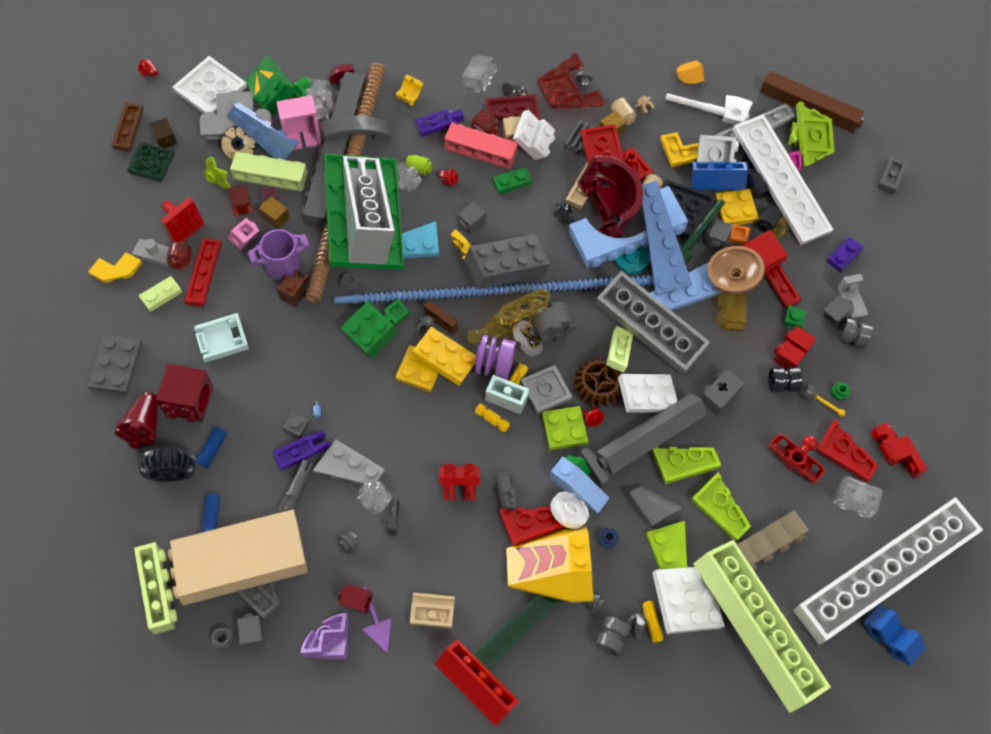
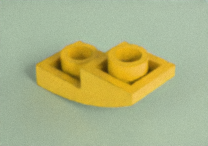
M454 230L451 233L452 244L460 250L462 260L465 262V256L471 245L463 235Z

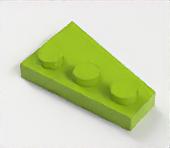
M685 521L646 533L659 570L687 568Z

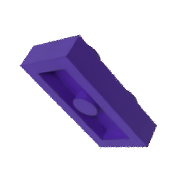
M849 236L826 262L841 273L864 247Z

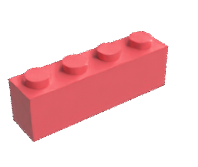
M451 123L444 139L446 150L507 169H511L517 154V142L500 138L493 134H487L477 129H471L461 124Z

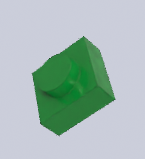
M788 306L783 325L792 328L798 326L802 329L807 311Z
M571 455L566 457L567 460L580 468L587 476L590 474L591 471L586 465L587 462L582 457Z

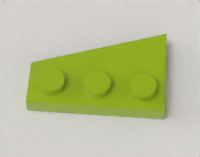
M655 447L651 450L665 484L721 467L714 448L690 447L689 449H677V447Z
M718 472L691 501L737 542L751 525L739 505H736L728 487L726 488Z

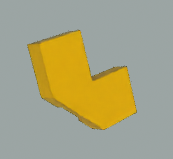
M125 252L115 266L99 258L88 273L103 283H109L119 278H131L142 262L140 259Z

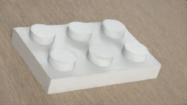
M621 374L618 377L627 413L661 412L678 402L671 375Z

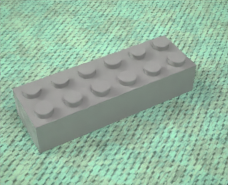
M622 271L597 297L596 305L682 375L688 371L710 343V341Z

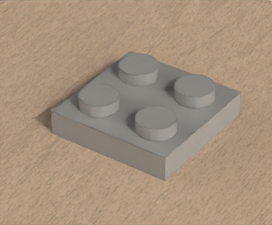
M555 365L520 380L521 385L529 389L528 398L536 414L572 400V395Z

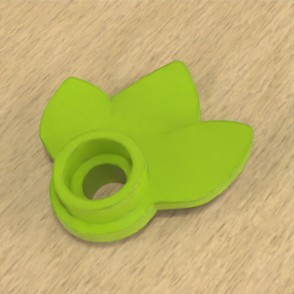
M213 157L206 159V169L204 171L206 180L209 183L219 185L221 188L229 189L231 186L226 181L228 172L217 168Z

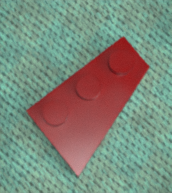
M834 419L815 452L868 483L878 464L862 447H859L851 439L852 436L848 432L845 433L838 421Z
M551 507L525 510L524 508H517V510L498 509L513 547L567 528L555 519L551 512Z

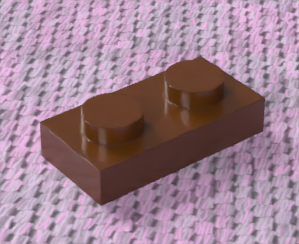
M430 301L424 305V315L434 318V322L451 335L458 331V322L453 315L446 314L438 304H433Z

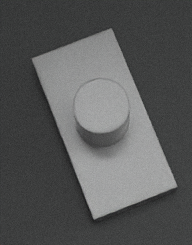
M139 239L132 255L138 259L168 267L175 254L172 252L175 250L174 248L169 250L168 246L157 244L153 239Z

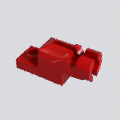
M889 423L881 424L872 429L873 431L870 434L874 441H881L878 448L891 466L904 462L906 470L914 479L920 477L928 470L908 435L897 439L898 435L890 427Z

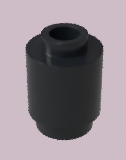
M752 172L747 176L746 185L754 197L756 196L757 199H761L769 193L767 184L759 172Z
M768 206L763 210L756 223L760 231H773L780 218L779 209L775 206Z

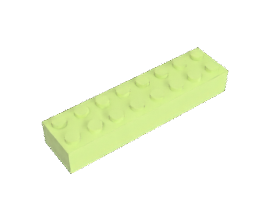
M734 540L707 552L693 563L789 713L804 706L831 688Z

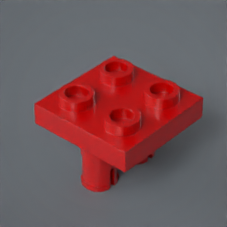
M189 197L177 207L169 200L163 202L161 206L162 210L167 213L161 219V222L172 243L179 246L205 224L194 201Z
M444 464V466H440L439 485H443V500L448 501L449 492L450 501L456 500V485H464L463 500L469 501V492L471 493V501L476 500V485H480V466L475 464H464V466Z

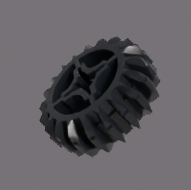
M167 447L145 452L141 455L139 463L142 477L154 482L161 481V483L189 479L194 475L196 468L195 457L192 453H189L187 450L183 451V449Z

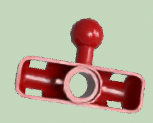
M778 434L770 443V452L773 451L777 454V457L784 462L788 470L795 471L802 477L804 476L809 480V483H816L825 472L824 467L807 454L808 451H812L817 447L818 442L815 437H804L801 448L783 434ZM781 439L786 440L788 443L785 448L778 444ZM792 457L797 458L799 460V463L795 462L792 459ZM813 464L819 467L817 473L810 469Z

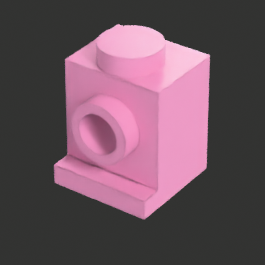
M245 218L230 231L228 239L242 251L246 245L257 237L260 230L255 223Z

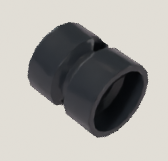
M787 367L786 370L783 368H771L768 376L770 391L782 392L786 389L787 392H799L802 387L800 368Z

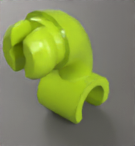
M792 122V128L790 129L792 133L788 144L791 146L794 143V147H796L799 142L798 123Z

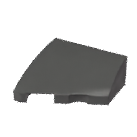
M645 486L629 492L627 497L638 514L641 513L651 528L682 510L680 506Z

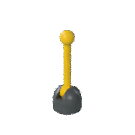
M809 383L801 394L803 398L807 400L817 399L836 411L838 416L843 417L845 415L843 409H838L819 397L816 387Z

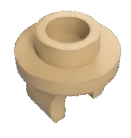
M644 95L636 100L638 104L635 106L636 108L640 106L642 114L648 112L645 106L649 110L654 108V104L648 101L651 99L650 96L646 97Z

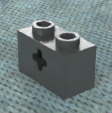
M728 368L723 373L719 372L713 379L714 383L711 386L707 384L701 391V394H703L701 397L703 404L716 415L737 396L745 385V382Z

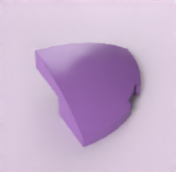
M348 614L334 615L322 621L323 626L319 627L316 633L312 630L308 634L300 651L301 655L307 657L346 659L349 633Z

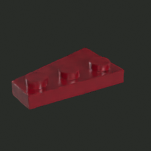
M536 94L485 99L486 113L489 118L503 120V118L521 117L523 111L529 110L540 121Z

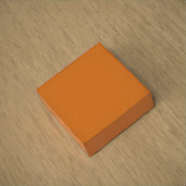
M732 224L733 227L730 231L728 242L739 245L746 244L750 228Z

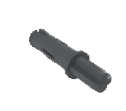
M307 460L301 461L288 491L284 493V500L278 513L292 510L295 502L299 501V494L314 466L311 462L308 464L309 461Z

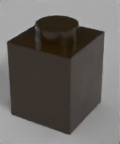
M167 117L150 123L161 150L177 144Z

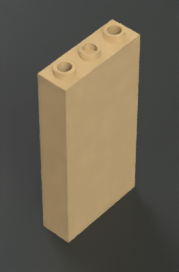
M294 509L170 541L171 549L168 550L169 559L173 562L174 566L171 568V576L173 580H176V586L173 587L174 596L181 601L183 606L233 593L237 590H244L308 573Z

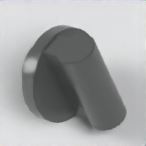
M634 614L627 619L626 623L634 633L633 638L640 640L647 620L644 615Z

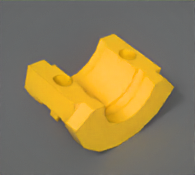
M406 75L395 98L413 107L424 83Z

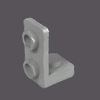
M861 274L844 277L837 287L839 294L843 298H848L853 303L854 313L850 316L851 319L868 315L858 290L863 282Z

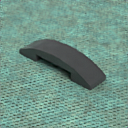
M343 116L321 122L324 138H342L343 134H373L375 139H391L392 137L388 123L374 117Z

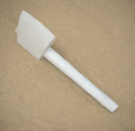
M668 93L665 100L721 115L723 116L722 122L731 125L747 121L750 115L748 112L753 103L744 98L726 95L723 108Z

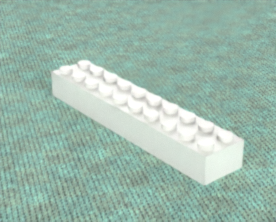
M955 497L801 603L793 611L820 646L979 534L983 529Z

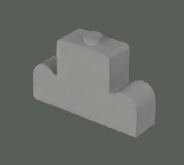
M237 90L230 91V93H218L216 95L217 115L212 112H205L200 117V135L203 141L221 140L223 133L228 128L238 126L227 116L237 102L256 113L260 120L270 122L271 127H273V120L269 111L259 109L255 112V100L252 93Z

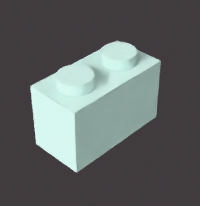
M493 375L486 390L485 401L521 414L528 400L529 389Z

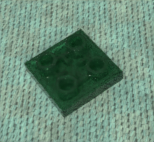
M140 142L127 171L132 175L162 182L175 152L171 149Z

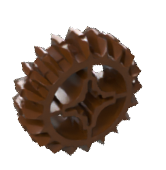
M594 357L591 359V362L586 360L584 365L579 366V370L575 373L576 378H574V384H576L575 391H579L578 396H584V403L589 400L590 406L597 403L598 408L601 407L602 403L605 407L609 406V402L614 405L616 399L619 400L622 396L618 377L623 373L606 365L607 360L606 362L603 361L602 357L599 358V361H596ZM601 377H603L602 383H600L599 387H597L598 382L600 381ZM586 383H588V385H590L593 388V391L587 386Z

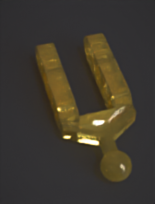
M538 289L504 305L485 328L470 330L467 334V340L471 344H478L482 337L488 334L497 338L500 336H512L514 325L524 317H527L529 319L527 322L533 326L532 315L542 307L544 310L548 308L550 293L545 289ZM539 296H541L542 298L545 297V301H543L542 299H539V300H538V297H539ZM521 304H528V305H529L528 307H526V308H524V309H521V308H520V305H521ZM505 312L512 313V315H505ZM504 325L510 326V330L504 328Z

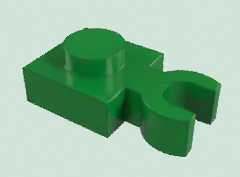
M399 299L384 309L386 313L384 317L396 326L410 315L408 309Z

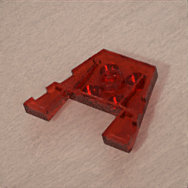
M577 52L572 54L568 60L562 61L560 66L551 69L537 79V84L551 109L604 106L605 101L599 90L582 95L569 72L583 67Z

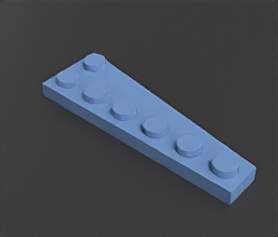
M657 180L643 184L641 208L644 215V227H646V239L653 270L655 294L659 296L691 286L692 282Z

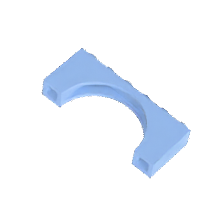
M667 186L660 189L673 230L676 235H679L686 230L688 220L670 187ZM586 218L569 224V234L586 268L597 267L605 261L617 259L620 255L630 254L641 247H648L646 230L629 238H613L598 232Z

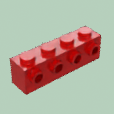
M459 640L448 646L434 664L495 727L519 703V700Z

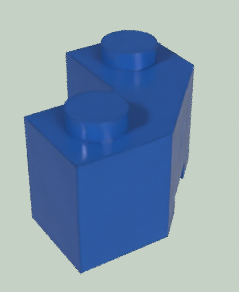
M879 605L864 621L869 635L876 642L881 640L889 648L887 652L893 658L911 666L926 649L922 636L915 630L902 627L899 616L893 609H887Z

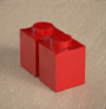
M798 326L793 332L789 330L784 337L786 342L783 345L780 343L775 349L774 353L776 356L773 361L784 369L787 367H797L816 338Z

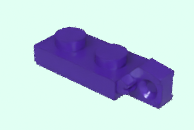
M446 109L415 120V124L421 137L450 128L451 123L457 124L464 121V114L461 109L454 112Z

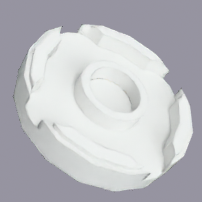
M559 492L550 504L551 512L555 519L567 528H581L589 517L588 508L584 501L578 500L573 493Z

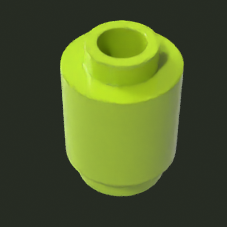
M409 155L407 157L405 168L409 172L426 176L432 171L433 164L429 158L418 155Z

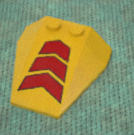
M582 526L578 529L565 528L517 546L506 548L508 587L571 603L593 602L592 567L587 526Z

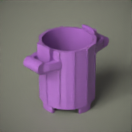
M277 229L264 234L259 242L260 245L248 251V255L252 265L264 264L265 270L271 278L283 281L287 274L294 277V272L297 269H301L299 253L308 249L310 245L305 234L292 235L283 229ZM257 252H259V255H260V258H261V259H259V260H258L257 255H256Z

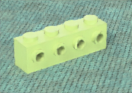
M156 542L135 547L148 629L154 635L176 629L177 613L175 609H172L171 601H174L172 589H168L167 581H170L168 569L164 568L163 563L166 561L165 551L160 549Z

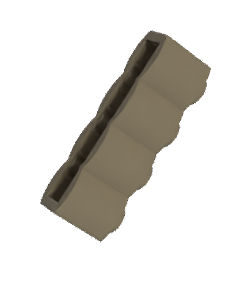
M794 510L740 542L737 546L752 569L756 570L758 568L756 564L760 562L766 564L774 558L773 554L777 552L782 554L790 549L789 544L793 542L799 544L807 538L805 535L809 529Z

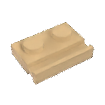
M413 593L410 625L452 629L455 597Z

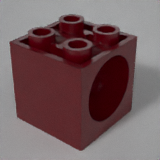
M167 364L156 401L164 415L168 418L177 419L178 417L184 418L188 422H203L212 394L213 384L205 370Z

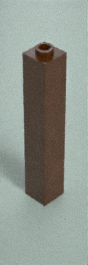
M771 70L760 93L796 108L797 103L803 102L806 108L817 110L821 115L831 118L833 125L851 133H854L856 128H860L864 122L862 116L865 111Z

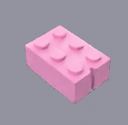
M303 96L277 102L282 130L287 133L286 136L291 140L296 139L299 141L294 150L303 149L299 132H303L306 148L322 145L313 96Z

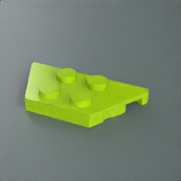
M799 102L796 104L799 148L802 162L801 168H805L834 153L831 118L821 115L815 109L810 110L804 106L803 102Z

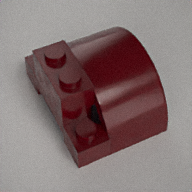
M595 156L580 177L578 184L584 197L591 196L603 222L599 227L600 233L613 238H621L624 234L623 230L642 205V183L636 172L622 160L611 156ZM602 181L609 183V185L601 188Z

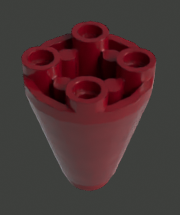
M144 392L118 422L114 432L115 436L127 442L128 446L133 449H139L140 446L153 445L157 437L158 403L156 401L157 396L151 392Z

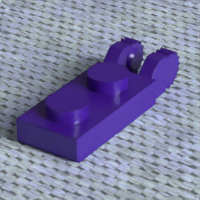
M320 431L311 436L307 435L273 451L272 453L280 470L283 471L300 463L302 460H307L329 449L331 446L329 441L317 446L313 444L324 439L326 433Z

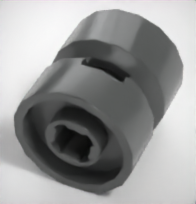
M847 317L841 328L838 340L848 344L853 342L854 346L865 349L871 338L873 326L865 323L859 325L858 321Z
M607 616L602 626L604 632L599 633L595 646L605 653L620 656L624 647L622 640L627 639L631 627L620 619Z

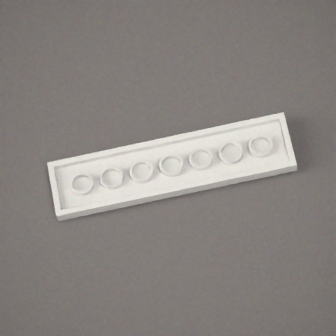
M764 114L734 125L732 128L733 132L755 169L766 182L771 196L800 245L833 231L832 226Z

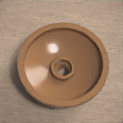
M731 246L718 251L713 255L708 264L709 280L717 289L726 293L738 294L747 292L755 288L764 276V262L760 255L754 250L743 246Z

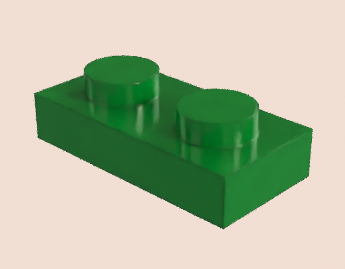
M526 167L494 176L492 180L499 195L532 184V179Z

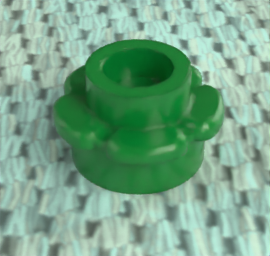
M842 382L835 383V386L832 387L833 397L837 400L849 398L850 387Z

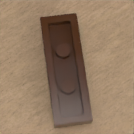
M125 103L112 142L114 150L131 152L144 111L143 105Z

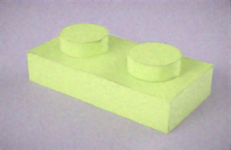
M172 276L140 294L139 297L149 312L181 294L182 290Z

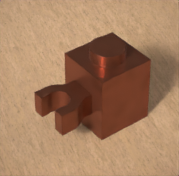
M298 269L294 272V277L287 274L277 288L280 300L294 307H297L306 294L304 284L310 279L308 274H305L303 278H299L301 272Z

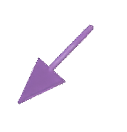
M371 602L369 609L375 624L362 630L388 653L392 618L378 622Z

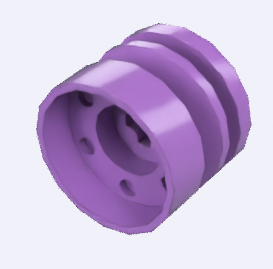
M484 335L476 353L475 373L481 375L483 367H486L485 376H489L491 369H495V376L508 380L514 359L516 341L503 339L499 347L497 346V337H493L490 345L488 344L489 335Z

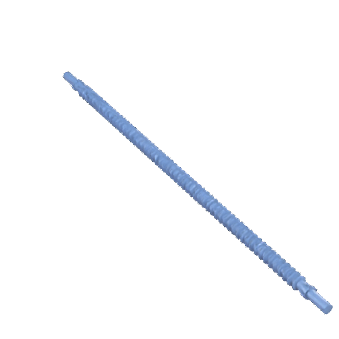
M643 275L641 278L639 276L636 278L634 276L631 277L632 280L643 287L645 284L648 286L652 284L654 286L653 275L652 277L649 275L647 277ZM611 277L610 280L608 278H605V280L602 278L597 280L595 278L594 281L592 279H589V281L586 279L581 281L579 279L578 282L576 280H573V282L570 280L565 282L563 280L562 283L560 281H557V283L554 281L549 283L547 281L546 284L544 282L541 284L539 282H536V284L531 282L530 285L528 283L525 285L523 283L520 285L515 283L514 286L512 284L509 286L505 284L504 286L499 285L498 287L493 286L478 289L474 286L469 288L467 286L466 289L464 287L461 289L458 287L453 289L451 287L450 290L448 288H445V290L442 288L437 290L435 288L434 291L432 289H429V291H426V289L421 291L419 289L418 292L415 290L413 292H410V290L405 292L403 290L402 293L399 291L397 293H394V291L388 293L387 291L386 294H383V292L381 294L377 292L372 294L370 292L369 295L364 293V295L334 297L335 304H358L368 301L372 304L374 301L376 303L378 301H381V303L387 301L389 303L390 300L394 302L397 299L405 302L406 299L408 301H411V299H414V301L419 299L421 301L422 298L425 300L427 298H430V300L435 298L437 300L438 297L441 299L443 297H446V299L451 297L453 299L454 296L457 298L459 296H462V298L467 296L469 298L470 295H473V297L475 295H478V297L483 295L485 297L486 294H489V296L491 294H494V296L499 294L501 296L502 293H505V295L507 293H510V295L515 293L517 295L518 292H521V294L523 292H526V294L531 292L533 294L534 291H537V293L539 291H542V293L547 291L549 293L550 290L553 292L555 290H558V292L563 290L565 292L566 289L569 291L571 289H574V291L579 289L581 291L582 288L584 290H587V288L590 290L595 288L597 290L598 287L600 289L606 288L613 278Z

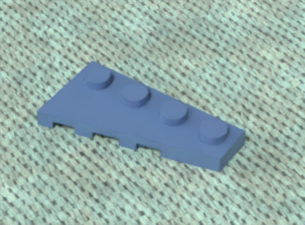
M239 102L232 107L227 115L275 159L287 160L299 143L296 139L291 140L286 136L287 133L284 131H277L271 127L270 122L260 120L256 113Z

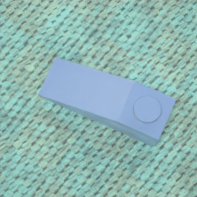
M562 457L551 471L549 480L566 492L575 494L578 500H583L585 505L598 514L609 500V497L580 468L566 458Z

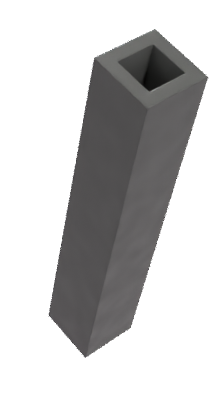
M690 393L598 450V463L600 467L614 474L707 415L702 399Z

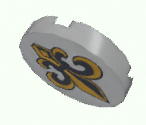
M524 320L515 324L513 335L515 341L520 342V349L531 357L540 354L543 350V344L536 329Z

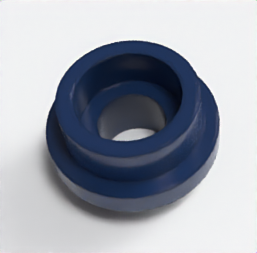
M605 528L600 532L598 540L604 548L610 549L618 544L619 535L614 529ZM611 535L613 539L609 541L605 536Z

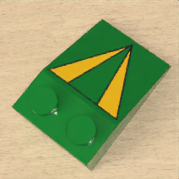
M268 55L246 80L256 102L262 109H266L274 115L279 112L277 102L289 100L297 91L296 87Z

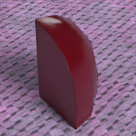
M353 64L336 66L330 72L328 84L339 83L340 79L344 77L345 72L354 73Z

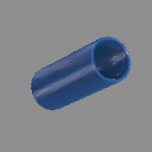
M219 427L213 429L195 460L198 465L209 468L210 463L228 435L225 433L226 431Z
M205 495L201 533L217 529L220 504L219 495Z

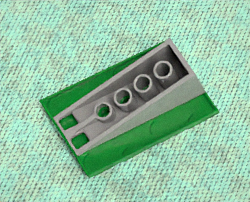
M325 154L324 177L329 267L403 270L404 258L396 159Z

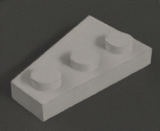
M338 440L333 442L312 470L315 474H324L331 478H340L372 488L377 485L385 473V469Z

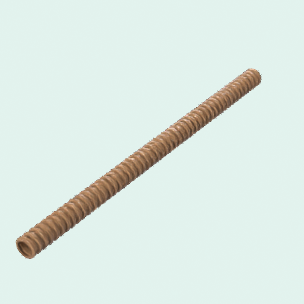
M372 63L370 65L356 116L372 117L385 72L384 66L379 63ZM351 134L345 154L361 156L367 134ZM327 220L306 290L307 293L305 294V298L313 303L321 302L328 272L330 271Z

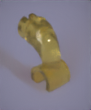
M784 217L779 218L777 222L779 229L775 228L772 230L778 241L789 229L788 221Z

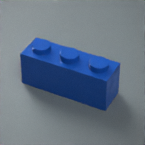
M692 162V188L699 191L705 189H714L716 191L731 189L733 191L746 189L747 164L746 162Z

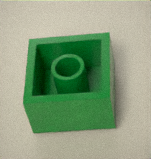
M368 301L341 327L344 333L371 359L398 333L394 325Z

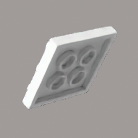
M208 56L172 88L176 94L202 113L212 112L216 115V95L218 93H230L233 90L242 92L247 87V84Z
M696 567L663 569L652 572L667 634L714 630L725 627L719 603Z

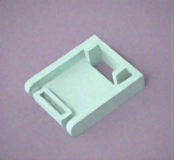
M238 313L194 326L204 362L249 349ZM238 326L241 337L233 338L231 328Z

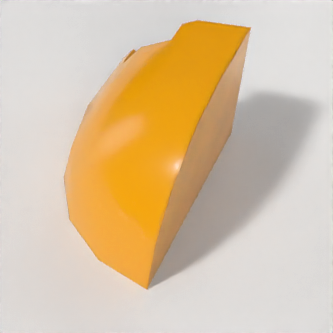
M697 60L683 64L676 69L679 79L684 83L696 84L704 81L703 65Z

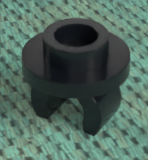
M561 202V204L556 205L560 209L555 211L554 216L557 218L559 213L563 212V221H567L569 217L568 212L573 213V210L570 209V205Z

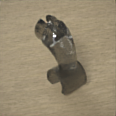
M509 83L502 85L505 97H509L512 92H516L519 96L528 95L527 90L523 86L511 85Z

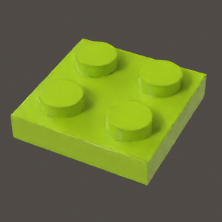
M580 406L542 412L549 451L588 444Z

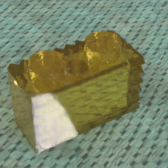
M723 292L722 295H719L718 306H721V311L718 312L717 322L720 323L721 330L743 331L746 326L747 292L738 294Z

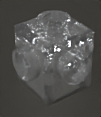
M402 161L397 166L398 188L401 191L406 190L411 194L419 186L422 179L418 175L420 172L411 165L409 167Z
M379 481L364 483L361 486L357 499L361 502L360 505L367 511L372 510L374 513H381L393 495L385 490L386 486Z

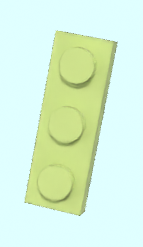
M618 326L615 327L606 365L621 372L626 370L633 338L632 333Z

